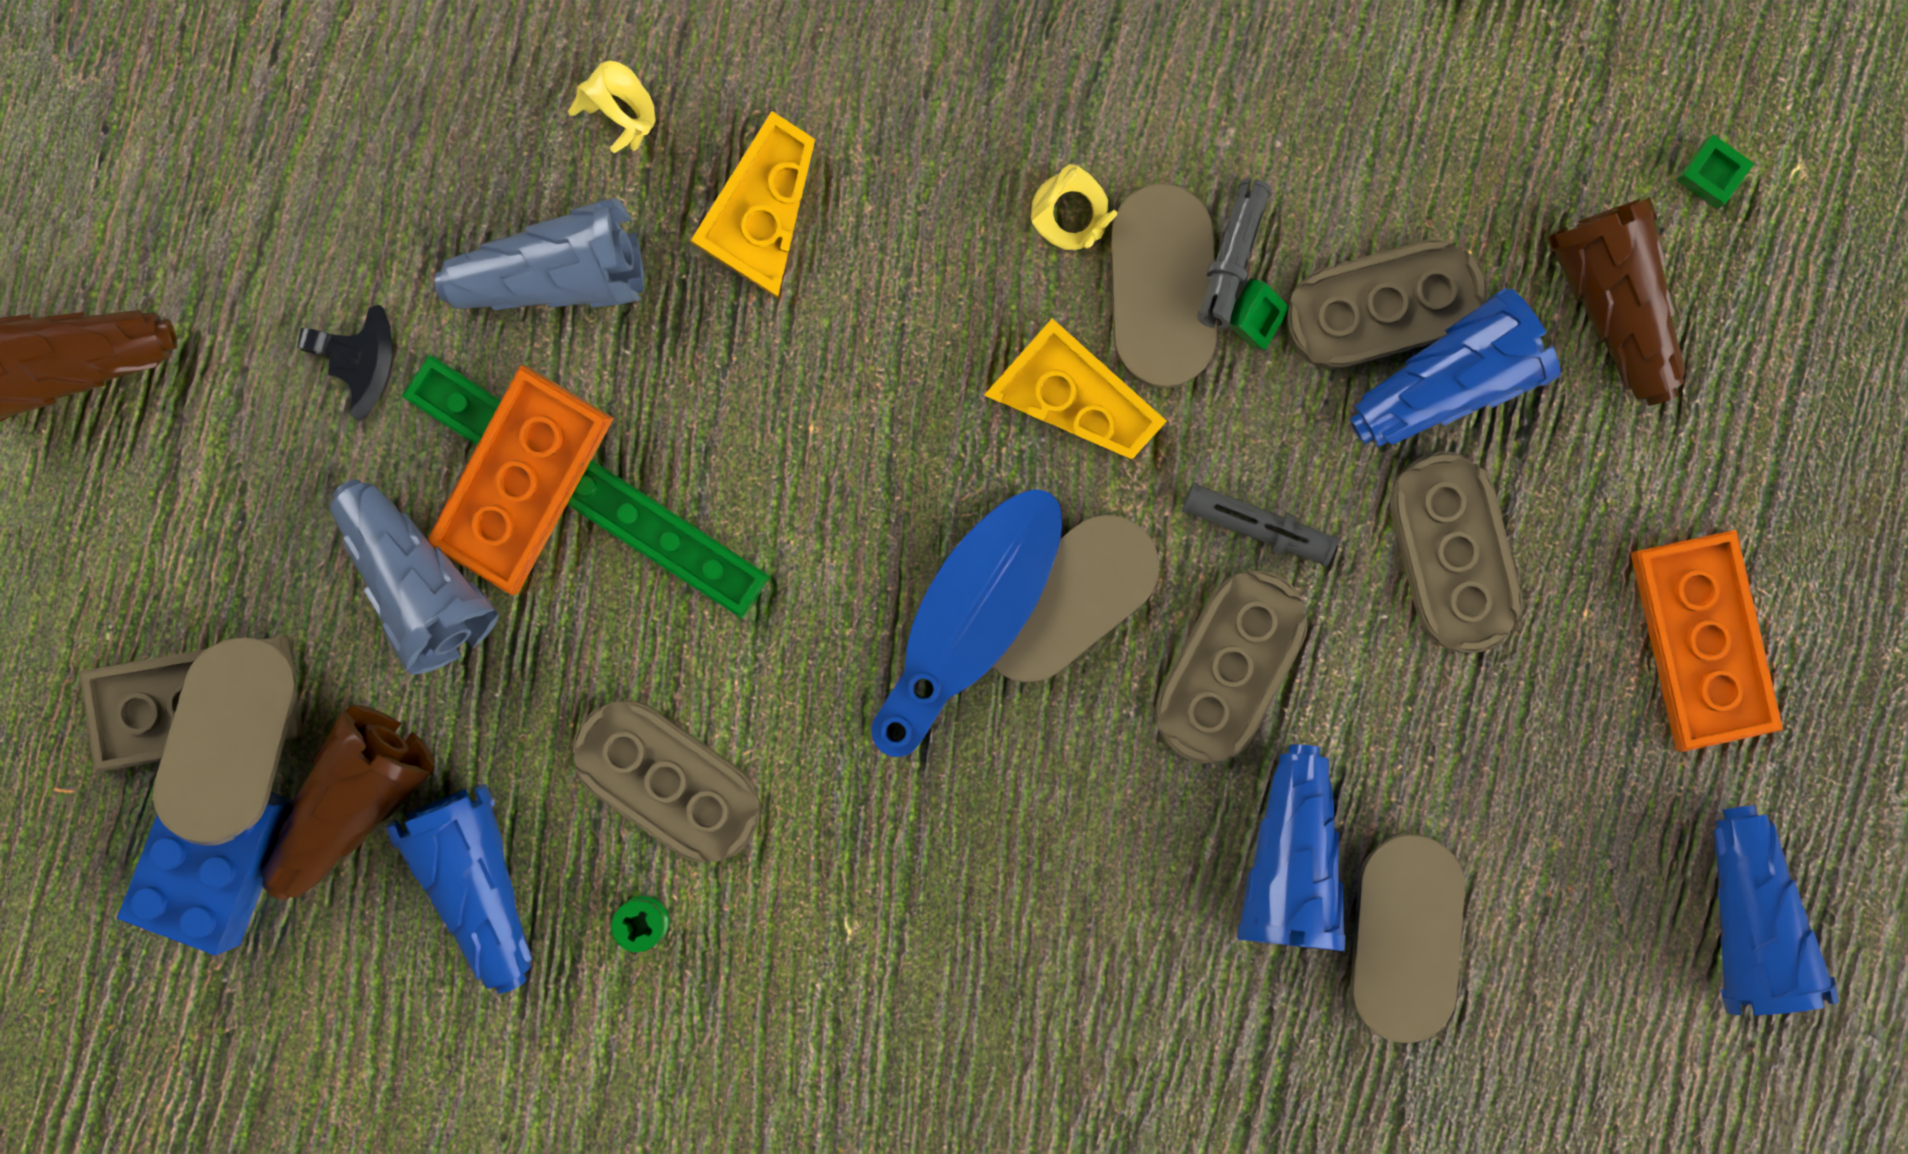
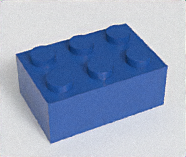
M271 792L266 809L256 824L249 830L246 829L241 834L235 836V839L212 846L192 844L179 838L162 823L157 815L117 919L214 956L240 946L263 888V878L261 877L260 869L274 848L279 830L294 808L290 805L293 800Z

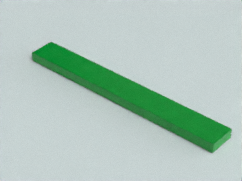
M430 354L401 395V397L476 446L501 402L500 399ZM592 459L567 503L568 506L741 619L745 618L771 578L770 575Z

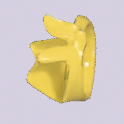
M616 61L600 63L588 80L577 86L576 98L568 110L569 116H574L582 110L591 114L600 109L614 122L623 126L625 130L610 147L613 153L618 152L629 143L631 150L636 151L644 135H648L656 121L654 104L649 93L631 69ZM615 95L625 101L634 110L638 119L630 118L626 115L612 96Z
M1068 164L1059 174L1049 178L1036 191L1032 200L1030 217L1035 229L1050 244L1063 250H1077L1083 247L1088 249L1094 244V241L1101 239L1105 228L1118 213L1115 210L1107 213L1108 198L1102 187L1088 172L1078 165ZM1070 191L1079 192L1084 195L1092 208L1090 223L1084 230L1077 233H1070L1061 229L1055 222L1053 214L1054 204L1062 194Z

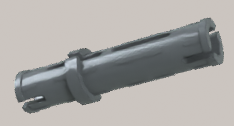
M1250 178L1243 179L1239 183V191L1217 259L1208 267L1206 277H1208L1209 284L1201 309L1198 311L1197 319L1200 323L1210 328L1215 327L1217 318L1220 319L1218 323L1219 329L1229 327L1238 292L1246 287L1249 278L1246 267L1267 200L1271 195L1270 186L1261 180H1254L1252 191L1249 190Z
M1196 482L1192 483L1182 508L1184 513H1190L1231 531H1236L1272 545L1271 551L1282 554L1285 550L1320 563L1324 567L1328 566L1338 542V537L1335 535L1331 536L1296 522V516L1285 513L1282 517L1240 499H1235L1198 485ZM1214 505L1252 519L1254 524L1216 510ZM1265 525L1304 539V543L1265 528Z

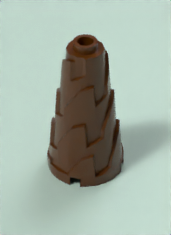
M1650 197L1614 207L1578 221L1579 224H1577L1576 228L1568 230L1566 226L1546 236L1551 253L1554 257H1557L1576 300L1581 299L1601 344L1605 342L1625 388L1632 390L1636 399H1646L1648 406L1660 404L1677 397L1679 393L1676 387L1684 383L1683 375L1685 373V364L1672 321L1675 313L1663 271L1666 263L1655 220L1658 218Z
M140 310L84 316V312L37 318H31L30 314L0 317V422L12 415L56 404L55 399L105 386L104 381L157 367L162 361L168 360L170 350L177 349L178 346L176 333L169 319L161 320L156 312L142 314Z
M350 705L347 710H343L313 760L316 763L315 767L290 805L294 808L279 830L274 848L260 869L261 877L263 878V888L270 895L280 900L302 896L321 881L343 856H347L356 850L379 823L391 817L420 783H423L435 768V759L426 744L413 731L404 741L395 733L402 723L387 714L361 705Z

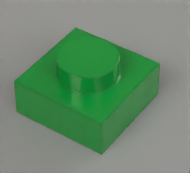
M1712 134L1703 141L1676 181L1715 209H1719L1728 202L1755 163Z
M1250 278L1240 297L1235 302L1229 327L1250 347L1266 351L1285 318L1289 306L1266 282Z

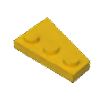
M771 111L691 239V244L778 298L815 139Z
M1053 318L984 394V396L1130 459H1133L1167 422Z

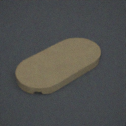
M1153 184L1135 191L1126 198L1119 207L1118 214L1112 223L1110 249L1113 339L1119 361L1137 380L1151 387L1173 388L1187 383L1202 372L1210 362L1215 351L1217 319L1214 328L1203 325L1197 319L1198 311L1201 309L1209 284L1208 277H1206L1209 265L1214 262V235L1210 215L1204 204L1193 193L1176 185Z
M1442 239L1424 240L1325 267L1307 276L1292 292L1287 302L1289 308L1285 316L1286 333L1291 345L1302 358L1315 366L1333 370L1346 369L1430 346L1447 334L1445 331L1447 328L1485 303L1487 282L1484 271L1478 260L1467 250L1463 251L1459 247L1453 246L1455 243Z
M1447 451L1435 452L1414 460L1401 471L1391 491V516L1416 614L1423 630L1434 642L1451 651L1462 653L1483 652L1501 644L1510 634L1509 632L1513 628L1514 623L1518 621L1522 609L1521 590L1497 496L1490 477L1477 463L1474 464L1469 459L1463 458L1465 456Z
M1103 515L1083 521L1060 539L1048 581L1034 611L1016 639L992 668L1007 678L1021 682H1037L1050 678L1064 669L1138 609L1150 597L1159 575L1158 553L1149 535L1133 521L1119 516Z
M1265 571L1238 573L1220 583L1208 598L1158 693L1155 706L1156 723L1162 738L1173 751L1182 757L1198 763L1223 761L1242 752L1256 734L1302 647L1307 633V617L1304 613V606L1301 603L1302 600L1297 590L1282 577Z
M253 638L224 640L201 653L187 672L153 787V802L158 817L170 831L187 842L212 846L235 839V836L241 834L246 829L249 830L256 824L266 809L297 696V682L291 667L283 654L272 645Z
M624 700L595 709L580 724L573 740V754L576 764L575 769L581 783L593 795L675 853L694 862H717L736 855L750 842L757 830L761 812L759 795L751 779L736 765L665 715L647 704Z
M1399 834L1383 841V844L1377 846L1374 852L1371 851L1360 868L1351 962L1350 996L1352 1004L1363 1022L1377 1035L1393 1042L1414 1043L1425 1040L1440 1031L1450 1019L1455 1008L1459 977L1465 880L1459 862L1444 845L1418 834Z

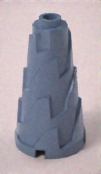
M613 198L571 209L569 210V215L525 227V232L480 244L481 249L464 253L444 261L441 271L435 274V287L440 299L443 302H449L456 309L492 307L493 310H503L548 304L549 308L588 303L591 307H601L641 300L638 293L644 292V269L636 232L627 234L621 229L619 223L632 220L620 200Z
M358 479L345 482L334 491V500L331 503L330 511L344 537L343 545L365 581L367 587L364 591L383 623V631L388 642L406 671H409L411 675L443 667L461 657L456 648L466 640L474 648L490 633L498 621L499 615L496 609L473 581L468 583L439 547L434 549L406 512L401 514L375 485L363 483Z

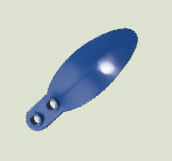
M1038 489L1029 490L1015 495L998 505L959 542L939 569L915 616L906 650L905 670L872 723L871 733L873 741L884 754L892 757H902L912 753L922 742L948 699L968 688L982 677L1006 652L1028 621L1046 586L1061 539V509L1058 501L1051 493ZM919 679H927L933 684L934 691L930 697H921L917 694L915 685ZM898 722L905 727L906 736L904 739L894 740L890 737L888 727L891 723Z

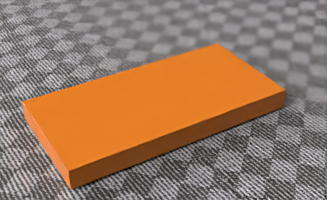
M520 365L427 540L434 549L439 547L447 557L510 595L518 594L614 417L530 367Z
M1737 530L1630 552L1676 751L1685 752L1783 730Z

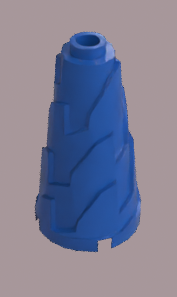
M1507 287L1492 295L1486 303L1447 328L1445 336L1405 361L1407 366L1364 394L1361 401L1354 405L1356 415L1349 418L1350 424L1362 444L1366 445L1372 441L1377 447L1388 442L1393 445L1441 422L1443 426L1489 404L1493 408L1540 385L1545 386L1560 376L1561 369L1555 349L1551 346L1543 351L1540 337L1547 333L1525 300L1512 288L1508 290Z
M1291 744L1289 745V753L1280 754L1278 767L1272 779L1266 816L1259 825L1254 866L1247 876L1237 940L1345 951L1343 883L1339 879V832L1334 828V803L1332 785L1329 778V759L1320 756V747Z
M481 784L474 787L478 798L471 801L467 790L464 789L405 814L408 820L405 822L407 828L405 830H402L396 819L387 824L385 828L393 848L398 847L412 874L420 882L424 891H426L450 934H453L478 981L482 980L485 988L495 987L497 994H502L521 986L527 981L524 973L532 967L530 964L532 956L515 906L514 890L504 860L502 838L492 809L495 803L487 784Z
M1756 805L1722 809L1724 819L1715 821L1717 829L1713 831L1720 884L1718 896L1721 913L1722 937L1720 939L1724 989H1721L1726 1013L1742 1016L1741 1006L1752 1004L1754 1016L1825 1008L1823 1000H1826L1828 1004H1837L1839 998L1835 977H1830L1815 932L1811 930L1805 908L1802 905L1795 880H1791L1774 823L1769 820L1767 814L1758 815Z

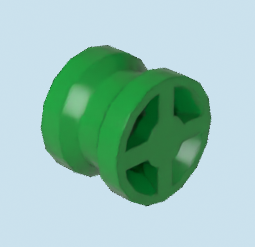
M635 896L622 905L614 914L611 924L613 937L617 944L627 951L635 953L645 952L654 947L667 933L670 924L669 911L664 903L654 896ZM628 919H630V920L633 921V925H634V927H635V931H634V928L632 927V922L629 921Z

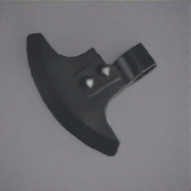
M381 305L370 307L364 328L359 334L353 336L334 335L314 329L301 328L297 348L308 353L330 356L328 375L342 379L349 385L351 389L349 413L357 420L363 419L380 398L389 377L392 362L391 329L384 308Z

